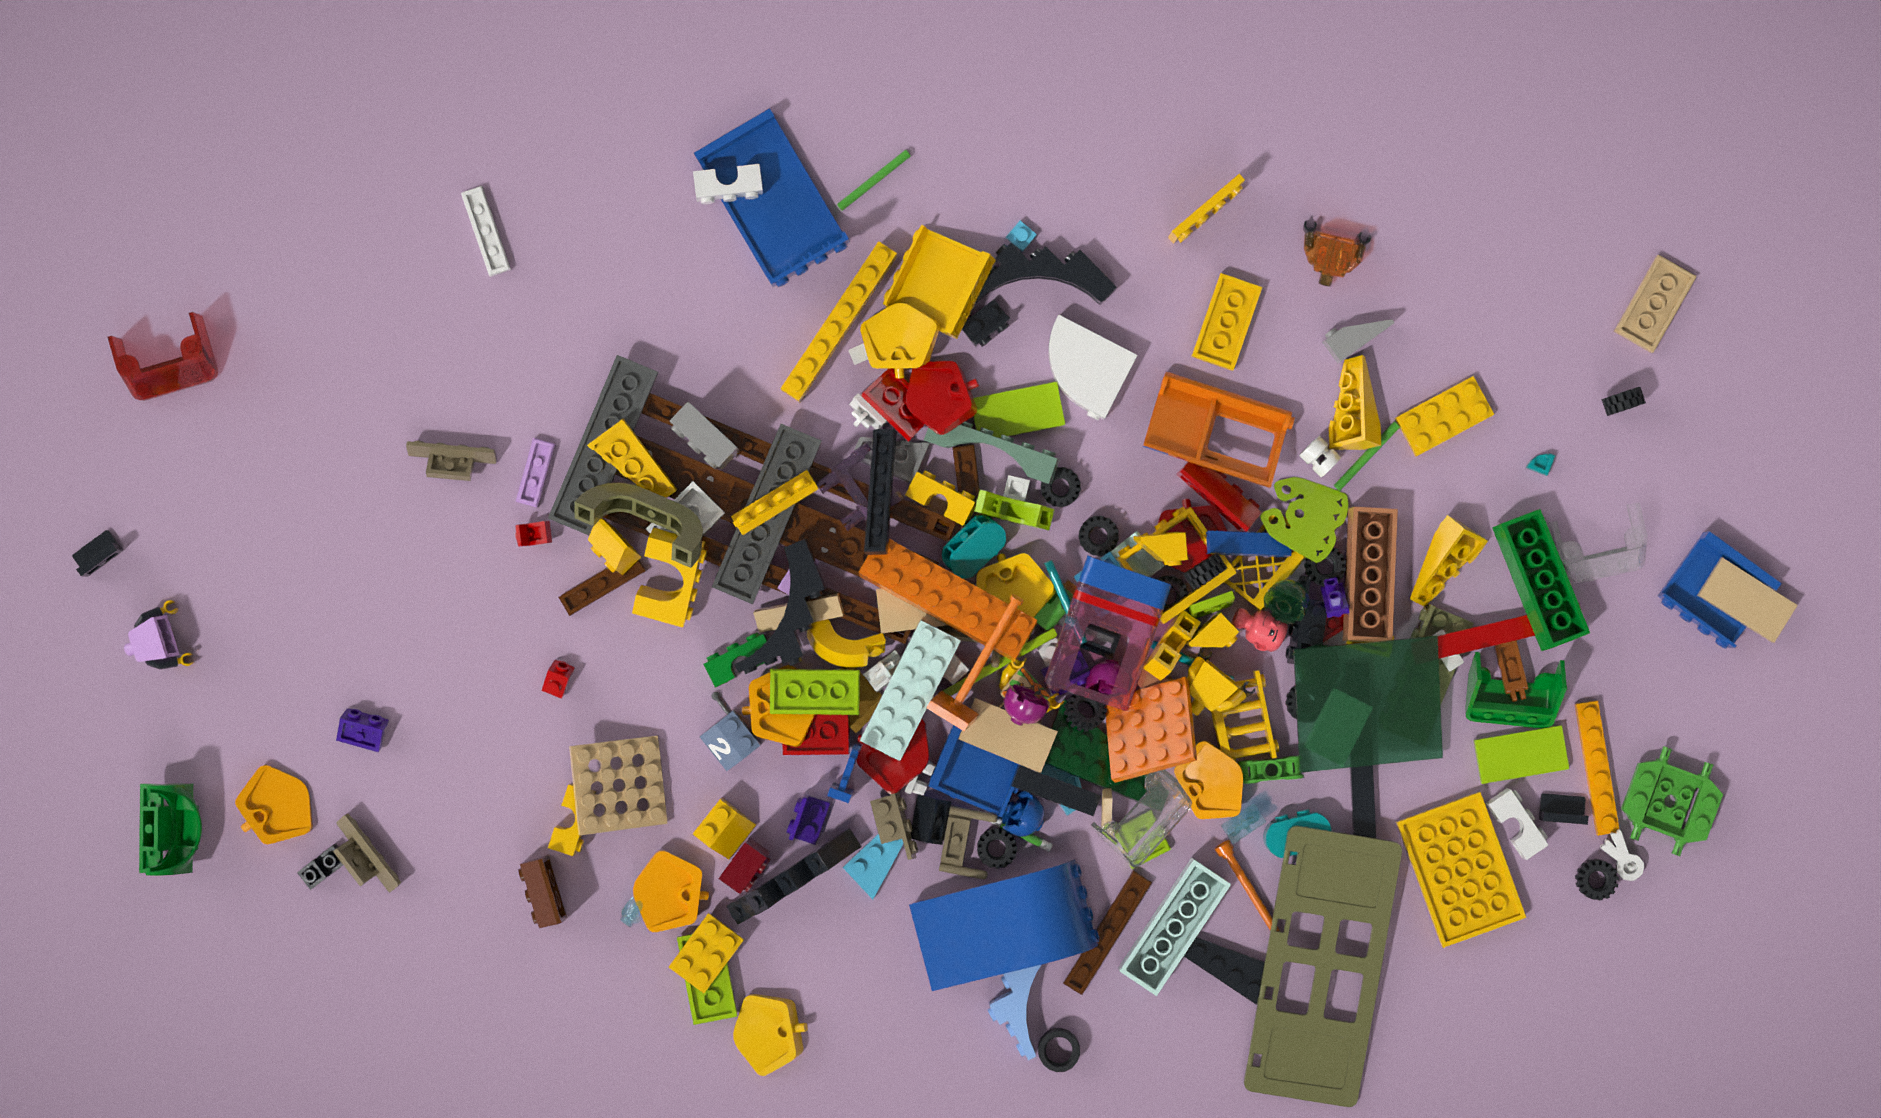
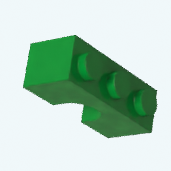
M758 632L746 638L748 642L739 645L738 642L726 648L728 652L719 655L717 652L706 658L708 662L703 665L715 688L737 678L733 671L734 660L739 656L749 657L768 641L765 634L760 636ZM763 662V663H760V664H758V665H756V666L759 667V666H761V665H763V664H765V663Z

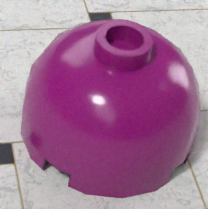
M1108 659L1092 667L1086 680V688L1091 689L1090 692L1097 691L1096 696L1102 695L1104 698H1110L1109 694H1117V696L1122 694L1129 695L1130 676L1128 671L1119 665L1117 661Z
M1014 684L1013 687L1010 685L1006 692L1004 707L1007 714L1011 717L1010 720L1022 726L1023 723L1035 724L1040 721L1050 706L1049 701L1043 696L1038 699L1034 695L1035 691Z

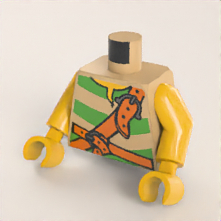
M1027 658L1024 661L1017 659L1016 662H1013L1011 660L1002 671L999 688L1001 690L1000 694L1004 698L1009 686L1013 687L1014 684L1035 691L1034 695L1038 699L1041 696L1046 698L1050 703L1047 712L1059 708L1064 703V701L1061 703L1056 702L1055 697L1059 693L1050 696L1023 667ZM1003 702L998 707L1005 710Z

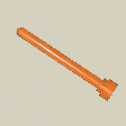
M1230 840L1222 842L1214 848L1219 857L1227 860L1265 924L1271 930L1273 918L1233 855L1234 846Z

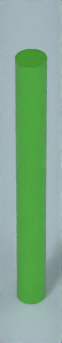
M906 150L900 153L837 204L841 211L846 209L910 158V154Z
M1393 422L1381 434V446L1367 449L1333 486L1338 491H1341L1395 434L1400 426Z

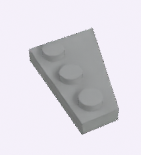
M860 437L851 459L871 467L873 438ZM896 441L894 477L911 484L916 472H918L929 443Z

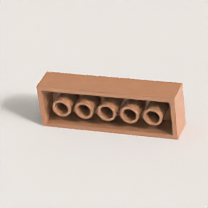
M1351 507L1348 509L1345 595L1350 613L1344 614L1343 641L1392 643L1398 509Z

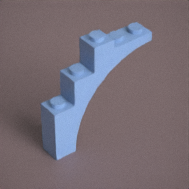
M1041 965L1005 973L1001 980L1006 989L1011 988V991L990 1001L989 1005L991 1008L987 1009L993 1022L997 1020L999 1025L1006 1021L1009 1022L1006 1028L1011 1037L1016 1036L1019 1042L1016 1047L1022 1057L1026 1055L1028 1060L1036 1057V1053L1027 1029V1001L1030 987Z

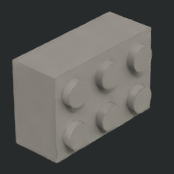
M689 402L670 420L673 424L671 429L682 439L686 436L690 440L687 444L698 454L702 451L706 455L704 460L714 469L717 467L723 469L740 451Z

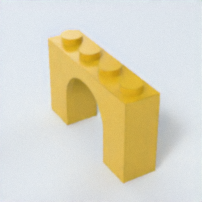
M653 527L648 537L644 556L669 563L676 567L682 575L684 585L675 591H662L640 585L635 596L632 614L683 628L686 620L690 621L694 608L690 606L691 601L695 602L698 593L695 584L700 582L702 570L699 569L700 563H704L707 551L703 550L705 542L702 541V551L699 559L690 568L671 560L672 543L678 535Z

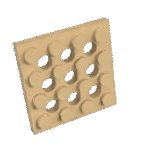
M658 736L569 746L579 835L668 824ZM636 754H640L643 757V763L639 767H636L632 762V758ZM617 756L621 759L622 764L619 769L615 770L611 767L610 762L613 757ZM593 759L598 760L600 763V768L596 772L590 771L588 767L589 762ZM638 776H643L646 780L645 786L641 789L635 786V779ZM616 779H621L624 782V788L619 792L613 788V782ZM596 781L602 784V791L599 794H594L591 791V785ZM641 798H645L648 801V807L644 811L639 810L637 807V802ZM619 801L626 803V811L622 814L617 813L615 805ZM602 804L605 812L602 816L598 817L594 814L593 809L595 805Z

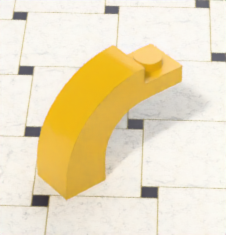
M829 619L812 623L813 628L807 630V638L814 651L827 662L837 666L848 668L867 666L868 657H876L881 653H885L886 639L883 633L860 640L845 639L834 631Z

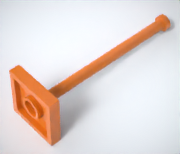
M1012 594L1009 598L1011 601L955 699L941 691L930 700L926 707L964 732L976 721L979 713L962 703L1017 607L1022 605L1023 599L1017 595Z

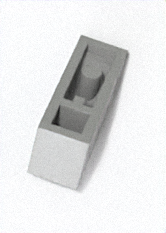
M1391 319L1343 327L1340 330H1337L1335 327L1325 334L1327 339L1322 343L1338 364L1394 324V321Z

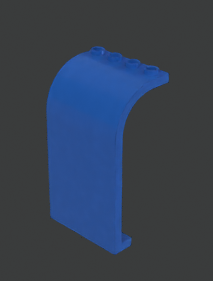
M770 108L694 152L702 169H715L716 178L723 185H731L737 180V166L759 164L763 194L759 195L756 199H746L744 196L736 197L737 200L731 202H724L723 199L721 201L772 287L777 285L779 288L790 281L788 278L795 274L797 276L804 274L812 264H821L828 259L829 254L834 251L837 254L848 247L847 244L850 243L845 231L841 230Z
M1075 859L1033 873L909 904L931 990L936 991L1054 962L1097 947L1099 934L1097 929L1093 928V912L1087 905V890L1084 885L1082 886L1080 879L1082 871L1080 865L1076 864Z

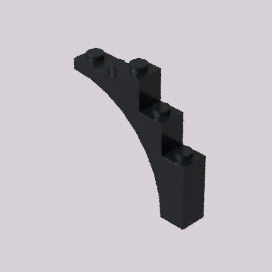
M1010 243L1008 246L1003 244L995 252L998 255L995 257L996 262L1000 266L998 268L996 266L992 267L975 304L990 292L1020 280L1044 279L1058 281L1084 292L1099 305L1117 287L1081 250L1077 253L1072 251L1064 259L1066 263L1063 264L1046 246L1042 250L1038 247L1029 256L1032 259L1029 261Z
M807 539L784 547L790 571L789 600L784 616L776 631L760 649L748 658L735 664L738 672L744 670V673L748 674L757 670L756 665L764 662L767 666L777 662L778 656H780L783 664L788 662L791 666L801 662V657L806 655L796 630L799 629L801 633L813 628L812 623L816 622L807 596L814 599L823 595L822 590L827 589Z
M849 828L784 871L734 900L726 907L738 925L769 909L815 877L830 870L862 846Z

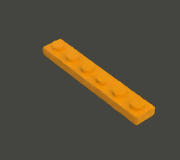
M1598 701L1577 703L1574 706L1596 835L1616 833L1619 829L1599 703Z

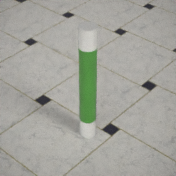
M998 817L997 822H990L1002 829V826H1005L1000 817ZM1034 834L1026 837L1018 836L1048 852L1053 844Z

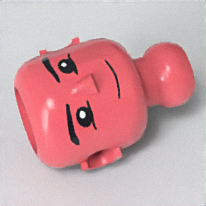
M1239 608L1231 622L1235 628L1245 629L1246 639L1260 651L1274 652L1278 650L1288 630L1286 621L1264 610H1259L1252 616L1246 609Z

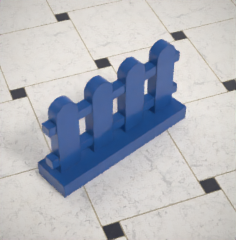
M854 744L840 784L833 782L829 789L828 797L846 803L850 802L855 789L847 786L861 745Z

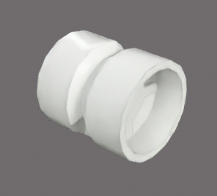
M1319 435L1299 456L1307 464H1312V469L1322 477L1341 457L1334 449H1328V443ZM1323 453L1326 458L1320 462L1317 458Z

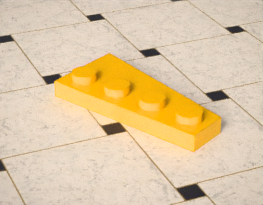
M624 418L587 445L590 449L601 455L605 461L617 468L626 478L628 477L633 481L636 486L665 498L677 491V488Z

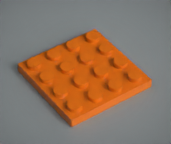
M1186 677L1130 692L1129 695L1122 694L1104 700L1107 704L1105 706L1107 708L1105 715L1111 780L1115 783L1197 761L1189 680Z

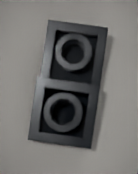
M336 843L297 872L310 890L343 866L342 862L333 852L338 848Z

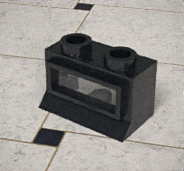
M1085 617L1084 621L1079 619L1088 641L1079 644L1074 632L1070 644L1113 660L1121 635L1117 633L1118 629L1106 625L1105 628L1097 626L1098 621Z

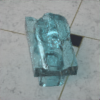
M1253 803L1242 810L1237 816L1223 823L1221 827L1231 842L1235 844L1265 824L1266 820Z

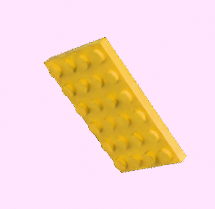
M1476 792L1396 822L1442 948L1526 918L1481 792Z

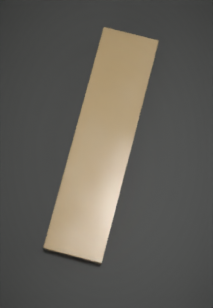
M839 593L807 599L816 621L842 617L844 615ZM787 603L754 610L753 614L759 633L777 629L784 616Z

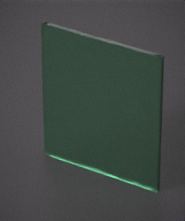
M1438 636L1293 649L1299 771L1301 773L1443 758Z

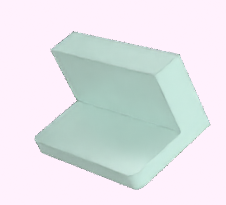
M1139 532L1133 533L1111 551L1115 559L1120 556L1118 551L1125 546L1133 547L1137 544L1133 536H1139ZM1143 548L1126 560L1134 572L1151 577L1164 566L1162 561H1157Z

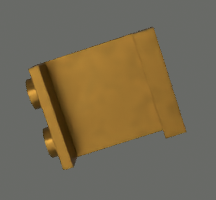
M842 667L840 670H858V669H857V668ZM861 672L859 715H849V725L855 733L870 721L882 697L881 693L874 690Z

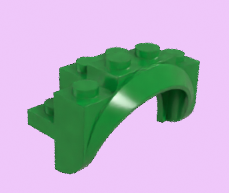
M194 783L140 784L139 873H145L147 876L193 873V857L196 850H198L202 834L199 805H196L193 799ZM168 850L167 854L163 858V851Z

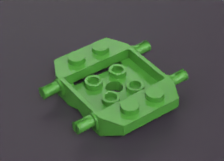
M1663 746L1659 759L1656 758V760L1637 763L1621 809L1632 822V825H1634L1630 836L1631 839L1639 841L1641 832L1646 827L1674 838L1676 842L1671 854L1680 856L1686 842L1707 840L1723 793L1710 780L1709 776L1714 766L1713 764L1704 762L1701 774L1695 775L1669 765L1668 759L1672 749ZM1697 787L1699 788V790L1695 798L1693 807L1691 809L1690 815L1688 817L1686 826L1683 830L1681 829V827L1685 819L1686 813L1688 811L1690 802L1692 800L1694 791ZM1668 795H1673L1675 798V803L1671 807H1667L1664 803V799Z

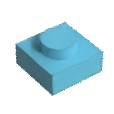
M1019 221L1006 236V239L1023 252L1037 234L1022 221Z

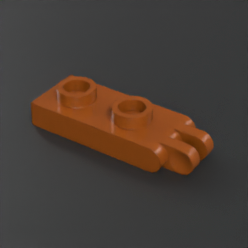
M1517 640L1494 645L1505 693L1510 694L1512 702L1517 701L1516 692L1518 691L1521 700L1526 699L1524 690L1528 689Z

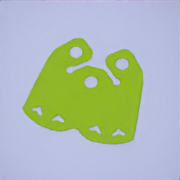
M1298 477L1275 482L1274 489L1280 500L1287 501L1297 497L1299 494H1302L1304 498L1290 502L1285 515L1291 526L1290 529L1285 527L1286 523L1279 509L1271 508L1262 512L1261 521L1267 532L1276 541L1315 563L1321 562L1330 554L1335 545V529L1340 527L1346 519L1348 512V497L1346 493ZM1284 485H1287L1291 488V492L1289 494H1285L1282 492V487ZM1340 499H1342V507L1337 503ZM1297 509H1301L1304 512L1302 518L1295 516ZM1340 514L1339 516H1337V520L1335 521L1333 515ZM1272 515L1278 518L1277 524H1271L1268 520L1269 517ZM1327 536H1329V539L1327 540V544H1326V542L1323 540V538H1326ZM1316 550H1323V552L1319 553V556H1317Z

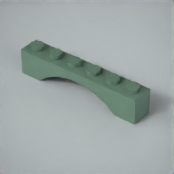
M963 422L944 435L936 434L928 427L924 441L944 448H951L966 443H984L995 446L1013 457L1028 477L1052 484L1060 459L1055 458L1056 453L1045 449H1043L1042 453L1035 451L1034 445L1022 442L1021 446L1013 443L1014 438L1001 435V438L992 436L993 431L982 427L980 431L972 429L973 424Z

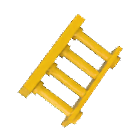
M1259 670L1252 671L1254 678L1236 681L1240 686L1249 681L1250 683L1245 688L1256 687L1258 700L1239 703L1236 707L1222 712L1217 710L1211 712L1218 748L1235 761L1236 758L1269 752L1270 758L1273 759L1277 758L1276 753L1279 752L1277 739L1273 740L1263 687H1266L1264 674H1260ZM1260 708L1262 722L1229 728V726L1225 727L1224 718L1227 715ZM1265 731L1267 741L1265 744L1235 750L1229 747L1228 740L1233 736Z

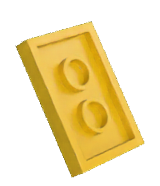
M708 913L668 968L704 994L738 949L744 938Z

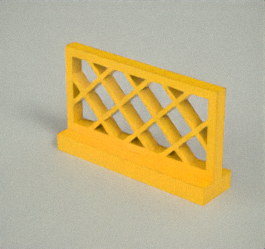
M1270 516L1269 522L1271 523L1276 516ZM1283 516L1286 525L1291 528L1287 519ZM1264 524L1256 533H1263L1265 531ZM1293 550L1291 556L1287 557L1284 562L1274 563V557H1271L1272 563L1259 565L1258 556H1255L1256 565L1243 566V556L1238 555L1231 565L1235 571L1241 570L1242 582L1232 583L1227 579L1224 583L1251 603L1257 610H1264L1306 557ZM1240 561L1241 567H1235ZM1275 566H1280L1275 572ZM1272 567L1273 576L1270 579L1260 580L1259 568ZM1257 568L1258 580L1245 582L1244 570ZM1261 583H1266L1265 586L1261 589ZM1243 585V591L1237 586ZM1245 585H1259V593L1254 599L1246 594Z

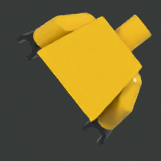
M1204 647L1200 648L1198 657L1195 658L1188 669L1187 679L1189 680L1190 695L1195 698L1191 703L1192 713L1196 716L1205 707L1211 712L1215 710L1222 712L1234 708L1255 692V688L1251 692L1246 690L1245 686L1250 683L1249 681L1240 686L1210 662L1212 651L1208 656H1204L1202 654Z

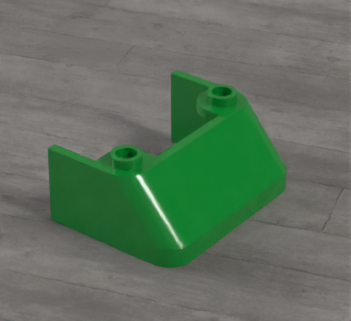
M1475 652L1468 673L1465 704L1466 718L1472 722L1532 728H1548L1552 726L1567 690L1565 661H1559L1555 674L1541 673L1535 677L1533 683H1527L1528 689L1524 690L1526 699L1521 700L1518 691L1516 692L1517 701L1512 702L1510 694L1505 693L1502 680L1491 679L1490 670L1481 666L1480 652Z

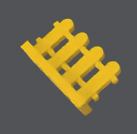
M808 470L732 515L733 524L742 535H745L819 490Z

